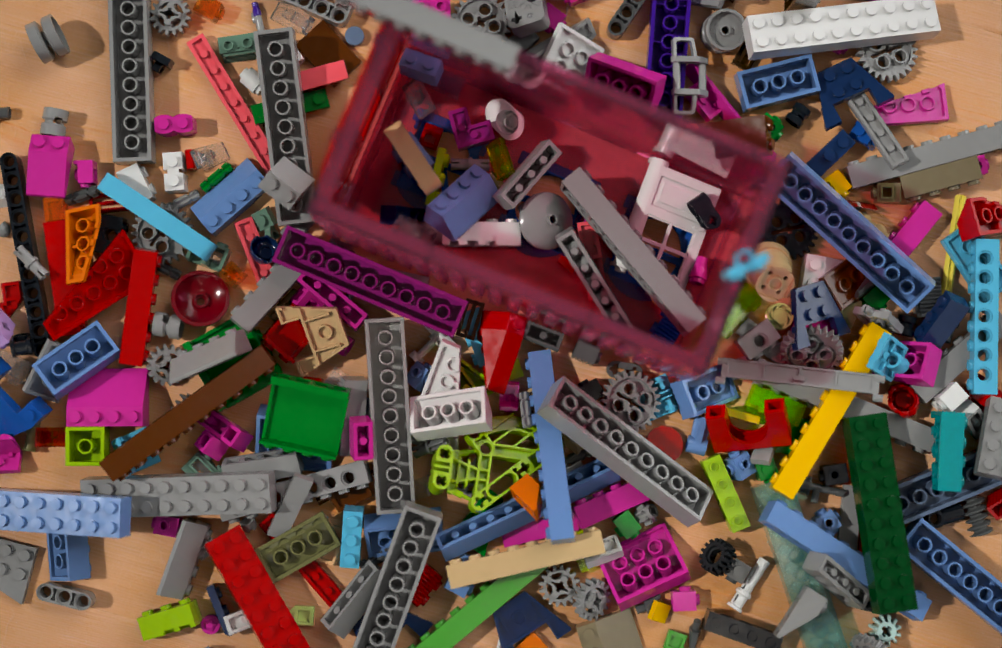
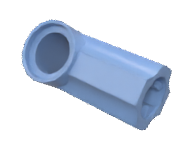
M697 416L694 418L691 434L687 438L685 452L701 456L705 455L709 431L704 417Z

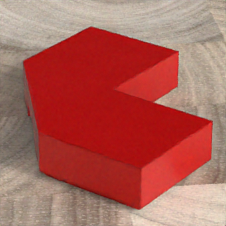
M21 281L1 283L3 302L0 303V308L9 318L24 301Z

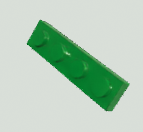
M325 88L303 93L305 113L330 108ZM262 103L251 105L255 126L264 124Z

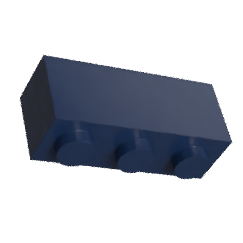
M842 129L806 164L821 177L856 142Z
M945 290L942 296L937 299L931 311L926 314L920 326L915 329L913 336L916 342H930L941 349L970 310L965 298Z

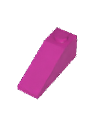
M214 409L211 411L210 417L202 423L199 420L197 421L228 446L243 453L254 437Z

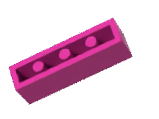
M926 200L919 203L916 202L910 208L911 214L908 217H903L898 223V230L896 232L892 231L888 237L908 257L943 215Z
M303 274L297 278V283L309 290L325 307H337L342 321L355 332L365 323L364 319L369 318L367 313L338 289Z
M619 482L609 486L611 490L606 492L600 490L593 493V498L586 500L584 497L575 501V505L571 508L579 527L584 529L650 499L627 482L621 485Z

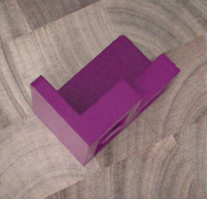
M466 107L448 111L459 152L496 141L490 120L471 125Z

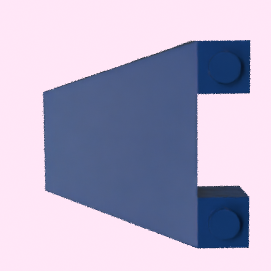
M0 356L1 380L12 367ZM0 387V435L8 434L15 436L31 429L42 422L53 409L40 396L31 400L22 409Z

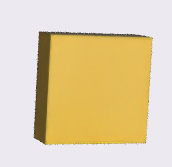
M654 600L647 618L665 624L671 605Z

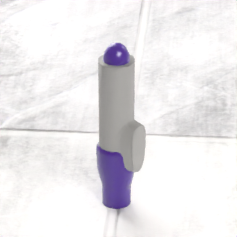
M253 2L252 21L256 24L257 31L265 30L258 2Z

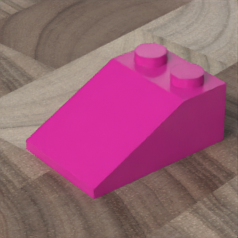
M31 135L27 165V196L65 199L75 151L70 137Z
M900 341L909 348L905 355V358L909 361V369L903 374L896 373L892 381L914 386L934 387L943 351L930 342Z

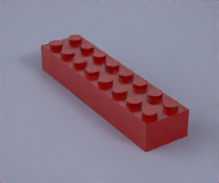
M240 524L203 545L262 648H310Z

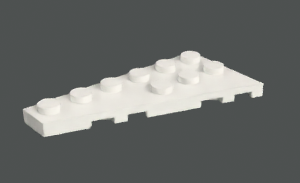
M442 339L421 395L460 390V345ZM411 435V443H413V444H415V445H420V444L425 443V441H419V442H418V441ZM459 436L447 437L449 440L448 445L453 450H459Z

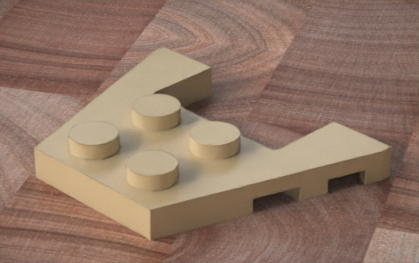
M277 306L275 308L281 325L300 319L313 355L295 361L301 378L350 344L337 307Z

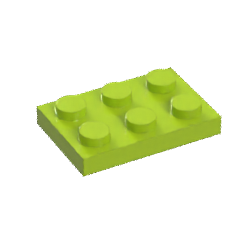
M439 147L433 170L444 186L446 175L443 172L444 167L448 168L450 155L447 149ZM439 189L426 197V206L440 195Z

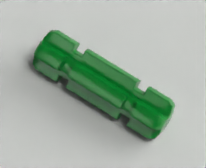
M225 162L221 169L218 168L211 174L207 181H203L200 184L204 192L208 193L212 186H216L226 177V174L233 171V167L228 162Z

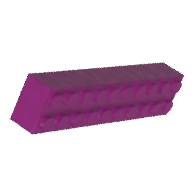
M288 225L272 259L277 264L454 338L468 305L466 300Z

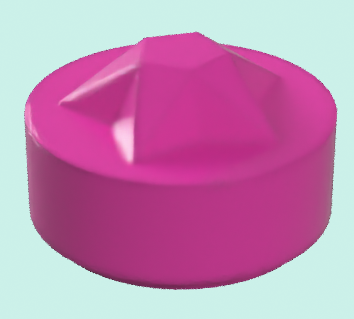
M209 614L202 619L201 628L206 634H215L221 628L217 615Z

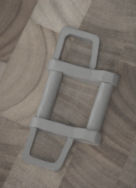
M674 37L671 40V63H673L672 114L690 116L695 113L697 98L708 97L706 89V65H708V58L697 56L695 40L692 37ZM688 42L691 56H677L676 43ZM680 64L699 65V89L681 88ZM677 96H692L690 111H679L677 109Z

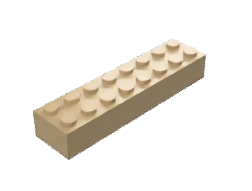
M593 526L583 529L584 533L576 534V531H574L575 542L552 545L551 539L545 538L546 542L538 543V540L526 542L527 546L521 548L517 544L507 547V551L500 552L499 549L488 551V555L481 557L480 553L468 556L469 560L462 561L461 558L450 560V564L446 565L450 588L455 589L606 553L600 529L596 530Z

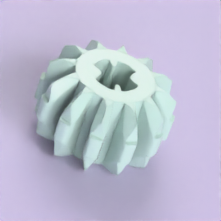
M890 614L885 617L884 615H879V620L873 617L872 620L875 623L874 625L868 624V627L873 629L868 632V635H873L876 640H881L887 647H890V641L896 644L895 636L901 637V634L897 632V630L901 629L900 625H896L898 620L896 618L891 619ZM883 627H886V634L883 633Z

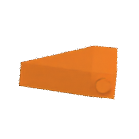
M99 203L65 210L67 285L86 282L101 225V204Z

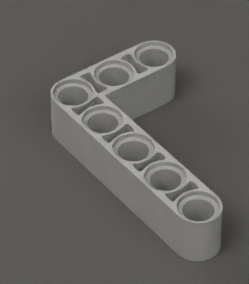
M276 0L339 28L345 27L348 24L355 7L348 4L344 7L336 2L331 3L327 0H310L306 6L300 5L301 0ZM320 6L327 7L324 13H318L317 11ZM341 13L345 15L343 20H335V16L337 14Z

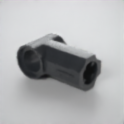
M956 503L926 515L923 519L934 528H940L945 524L965 519V513L961 504ZM933 514H936L937 521L933 524L930 518Z

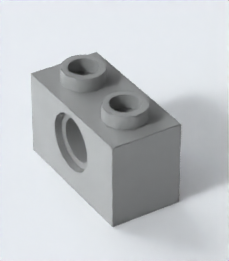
M764 319L735 340L734 343L747 360L753 359L755 361L764 355L762 353L763 350L766 348L770 350L778 345L779 342L777 340L781 336L769 319ZM756 336H760L763 339V344L760 347L754 343Z

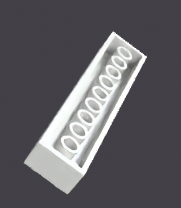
M878 0L748 15L742 23L749 61L934 39L941 31L935 0Z

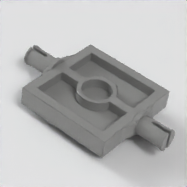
M866 304L862 307H854L853 314L864 324L867 325L870 322H874L890 332L892 336L894 333L902 334L904 326L899 322L898 318L891 314V311L884 308L875 310Z

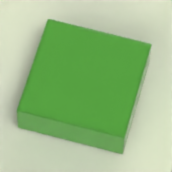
M668 629L663 648H684L688 636Z

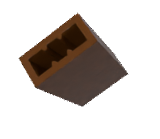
M763 114L698 124L699 141L703 144L700 162L708 165L773 156L772 150L775 149V143L771 137V131L774 128L772 119Z

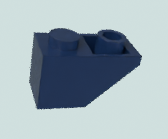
M381 205L380 224L424 228L425 209Z

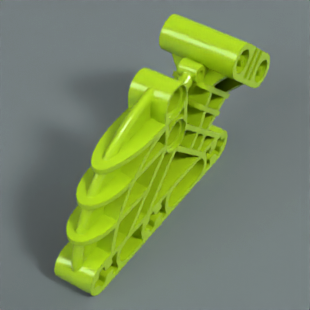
M513 412L508 416L492 417V431L478 433V438H472L469 434L464 435L465 441L472 450H453L449 445H441L432 457V469L430 470L431 475L428 482L429 491L434 495H440L446 489L447 494H453L468 500V508L471 512L475 514L481 513L510 491V488H508L499 496L494 497L490 495L489 487L505 476L511 477L514 484L527 473L532 475L542 467L541 462L537 463L536 451H540L539 447L536 449L517 447L527 439L535 443L534 432H537V425H533L532 428H523L522 418L514 416ZM496 434H502L494 441H492L489 437ZM508 434L524 437L513 446L498 444ZM482 445L489 447L490 452L488 454L481 451ZM475 453L477 456L476 466L470 465L471 459H467L466 463L461 461L462 457L469 456V454ZM492 459L516 463L489 483ZM522 467H527L526 471H523L520 475H517L516 472H518ZM469 483H473L471 498L457 489L458 484H463L462 489H466ZM484 497L486 500L476 507L474 503Z

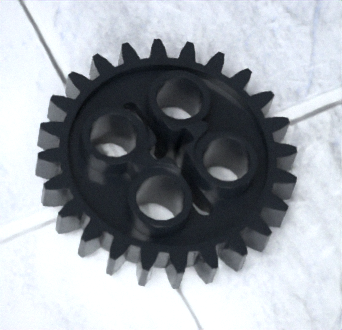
M781 199L779 200V205L773 202L772 208L767 206L765 208L767 213L762 212L760 214L764 219L757 220L762 225L756 228L757 231H761L757 238H763L762 242H776L778 236L783 237L785 240L784 247L788 250L793 260L797 259V254L799 257H804L803 251L809 253L810 249L808 246L814 247L815 244L812 240L818 239L814 235L816 231L799 215L798 223H793L790 216L796 213L788 205L784 204ZM773 218L780 220V227L776 228L772 225ZM798 225H804V228L792 230L791 232H789V234L788 232H782L775 235L771 234L772 231L782 230L786 228V226L788 228H791ZM796 232L802 233V242L795 239Z

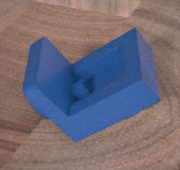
M857 120L849 136L855 142L865 145L868 150L873 151L876 146Z

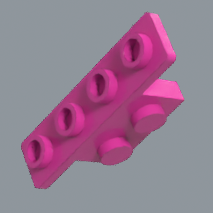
M688 64L686 66V75L694 84L688 89H699V65ZM706 75L708 97L697 98L696 111L706 123L718 114L723 120L741 118ZM685 96L691 103L692 96Z

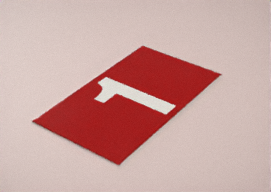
M846 200L855 207L878 210L875 204Z

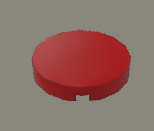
M659 426L653 428L646 436L648 441L674 461L680 456L683 449V441L675 429L669 426Z

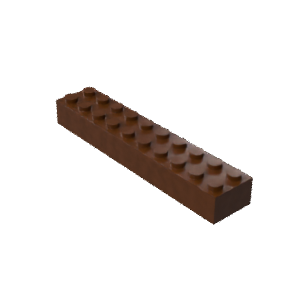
M260 344L104 457L99 462L100 466L113 482L117 479L122 481L130 475L133 467L137 470L148 461L147 457L151 456L154 458L162 452L165 444L170 446L180 437V433L183 432L185 435L196 426L195 422L199 420L202 423L210 417L213 409L216 411L220 410L226 405L227 399L230 397L235 399L242 394V388L246 385L250 388L258 382L260 375L267 376L275 368V359L264 344Z

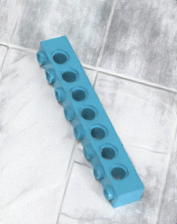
M974 239L968 246V254L971 255V263L968 264V274H971V282L968 283V293L970 294V301H968L970 310L968 313H970V320L967 322V331L970 332V340L967 341V351H970V357L966 364L967 371H969L966 389L969 390V395H998L1000 239ZM980 255H984L987 258L986 264L980 262ZM980 274H984L986 276V283L980 282ZM980 293L985 294V303L979 300ZM980 312L986 315L985 322L979 320L978 315ZM980 331L986 335L984 342L978 338ZM980 350L986 355L984 361L978 358ZM979 370L984 371V380L978 378Z

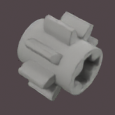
M646 501L635 506L637 510L634 512V517L638 523H644L645 526H649L657 521L658 509L654 504L648 505Z

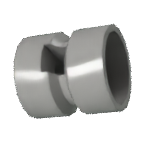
M44 107L42 118L45 122L41 123L39 134L65 136L66 127L64 124L68 122L69 112L63 109Z
M156 311L152 323V335L159 337L168 335V338L180 340L185 323L176 314L169 316L168 313Z

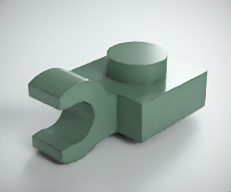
M269 206L251 214L259 231H265L264 236L268 235L274 240L280 237L274 227L277 224V220Z

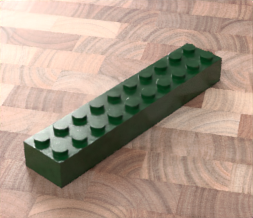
M887 413L842 418L872 613L883 615L918 609Z

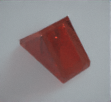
M36 427L35 447H65V427Z

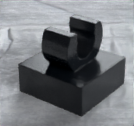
M155 50L151 55V58L156 61L152 69L160 75L165 67L171 70L175 64L171 59Z

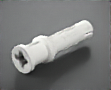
M759 557L741 587L736 588L734 597L730 602H727V605L742 613L744 604L747 600L751 599V592L770 565L768 561Z

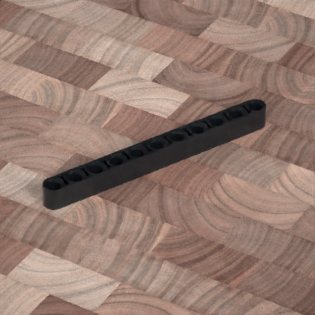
M6 152L0 157V167L15 250L18 251L17 248L23 245L27 251L31 252L33 257L35 256L39 259L29 197L26 195L23 163L19 156ZM14 158V164L9 167L8 160ZM17 176L18 182L12 186L11 180ZM17 195L21 196V201L19 204H15L14 199ZM24 214V221L19 223L18 216ZM26 232L28 238L22 242L21 235ZM17 257L33 352L38 357L47 338L52 339L46 329L42 336L38 335V328L43 326L42 323L49 316L44 281H40L36 275L29 279L28 272L30 269L27 270L24 267L25 264ZM36 288L38 295L36 298H32L31 291ZM39 307L41 315L36 317L34 311Z

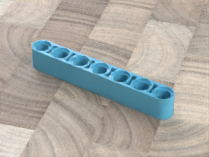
M108 172L96 187L102 193L206 262L218 247Z

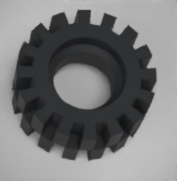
M715 538V540H709L710 544L706 542L704 544L706 548L701 549L703 554L699 555L702 558L699 560L700 564H702L701 567L715 576H724V573H729V568L733 569L732 563H736V560L733 559L737 557V554L734 553L736 550L731 544L722 539ZM721 552L720 559L714 563L715 557Z

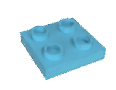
M747 249L741 250L733 257L735 267L721 273L724 281L730 279L732 283L747 276L745 272L748 270L752 274L767 267L765 262L769 261L770 258L767 252L755 257L752 251ZM744 254L748 256L749 261L740 264L739 256Z
M883 332L866 367L877 375L885 376L886 381L892 382L896 373L903 374L909 369V361L905 358L909 348L891 334Z

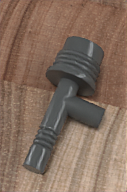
M812 476L806 477L798 492L805 493L806 495H809L810 490H813L810 502L817 504L820 492L844 497L845 493L843 489L812 483Z

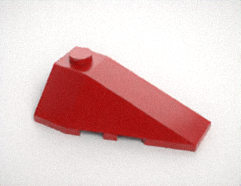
M985 197L967 199L957 222L962 242L1001 235L1002 205L997 201H988Z
M483 311L479 331L483 342L481 350L484 353L485 365L483 369L486 390L501 395L505 394L524 337L526 317L511 312Z

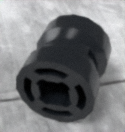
M796 102L792 107L793 110L788 112L784 118L790 125L800 129L803 125V120L811 115V111L803 104Z
M898 314L897 318L904 326L902 334H895L913 337V326L916 325L917 318Z

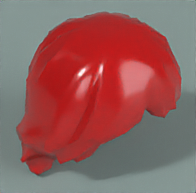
M897 383L888 390V405L892 411L899 414L902 418H910L916 414L920 404L919 396L911 387Z

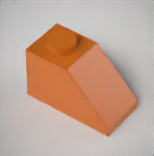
M527 473L509 488L513 498L538 521L540 520L542 507V485L537 478H532Z

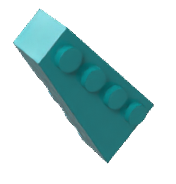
M931 411V418H935V424L931 427V435L935 438V442L931 446V454L935 458V462L932 463V489L961 492V488L964 487L962 468L965 467L963 448L966 447L964 429L967 428V417H965V413Z

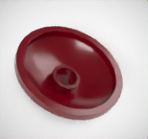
M198 270L185 274L176 282L171 293V304L176 316L187 325L193 327H208L217 323L226 314L230 303L229 290L225 282L216 274L208 271ZM202 299L204 304L199 305L197 301Z

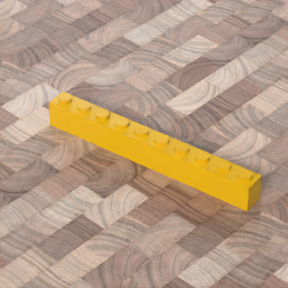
M870 322L867 325L864 324L858 333L860 337L857 341L854 340L849 347L851 352L848 357H844L841 360L840 370L869 373L870 369L866 365L877 346L878 340L883 332L891 333L874 322ZM825 389L819 397L821 402L818 407L814 406L811 410L809 422H805L799 431L801 433L798 440L794 439L792 445H790L789 449L791 451L788 456L785 455L779 464L781 468L778 473L775 472L770 478L769 482L771 485L769 488L788 500L794 499L857 394L856 392Z

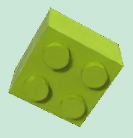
M110 426L65 427V466H100L99 462L110 454Z

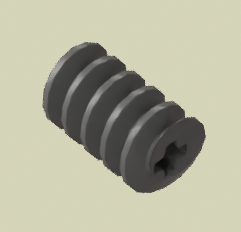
M979 495L962 501L966 502L962 506L963 509H968L964 516L970 517L965 523L972 524V527L967 530L974 532L970 537L983 536L993 531V527L987 526L991 523V520L985 519L989 516V512L983 511L987 508V505L980 504L985 501V497Z

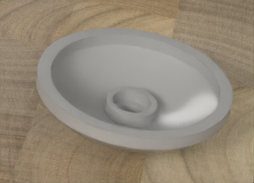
M540 192L530 196L522 205L519 214V226L522 235L529 244L541 250L558 248L559 244L556 241L555 235L573 225L569 206L560 196L551 192ZM550 217H553V223L550 221Z

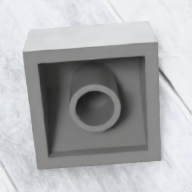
M283 156L269 170L258 187L285 208L292 211L314 183L315 179Z

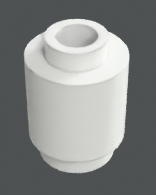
M245 68L240 74V82L253 94L261 95L259 73L253 68Z

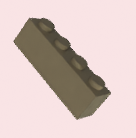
M977 155L899 176L905 199L910 198L911 202L922 199L921 195L929 193L930 196L941 194L943 189L948 188L949 191L960 189L961 184L968 183V186L979 184V180L983 179Z

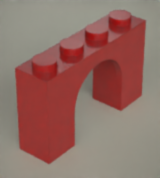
M784 398L764 400L766 423L755 430H743L734 426L729 419L726 404L706 406L705 420L714 453L792 445V431Z

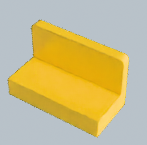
M727 408L729 419L737 428L755 430L756 425L760 423L761 417Z

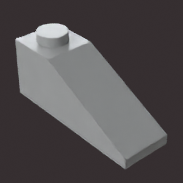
M804 584L773 634L780 639L814 619L819 613L822 614L827 607L826 602L828 599Z

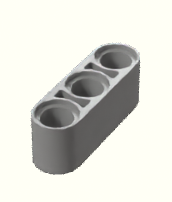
M52 581L39 585L36 590L37 597L42 601L77 610H86L96 602V597L91 591ZM45 586L51 589L50 596L44 593ZM63 591H67L69 593V600H65L63 598ZM82 596H86L88 598V605H84L81 602Z

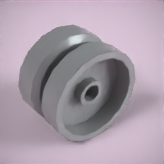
M729 8L720 9L708 16L702 23L700 30L701 41L704 46L716 54H725L739 47L745 40L742 28L743 16L736 10Z
M48 14L42 17L40 21L41 26L36 21L25 25L28 38L43 63L46 64L54 60L55 53L59 56L70 53L68 42L53 15Z

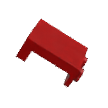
M278 318L262 336L265 340L264 345L271 351L276 349L280 353L278 357L286 364L288 361L294 364V359L309 343L300 319L281 325Z

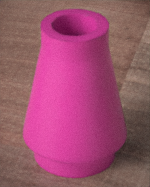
M697 256L688 275L689 283L704 286V282L707 281L708 258Z

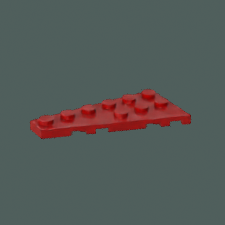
M123 229L91 265L86 282L75 284L42 323L54 341L128 295L135 247Z

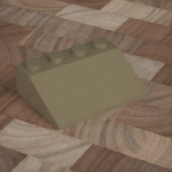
M630 608L598 617L597 620L592 619V621L588 620L575 625L582 648H643Z

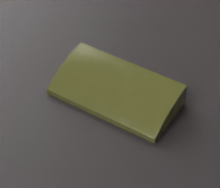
M323 511L254 550L272 582L276 583L341 546V540Z

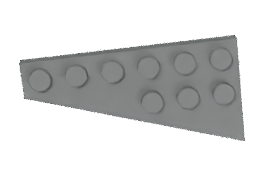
M0 537V591L22 605L25 601L39 548Z

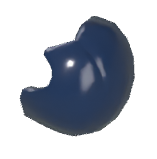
M268 235L256 236L250 244V253L253 260L260 264L273 263L272 259L277 250L278 243Z

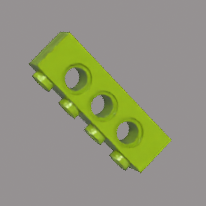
M716 453L700 460L699 462L711 489L714 490L713 494L730 532L735 533L751 526L720 454Z

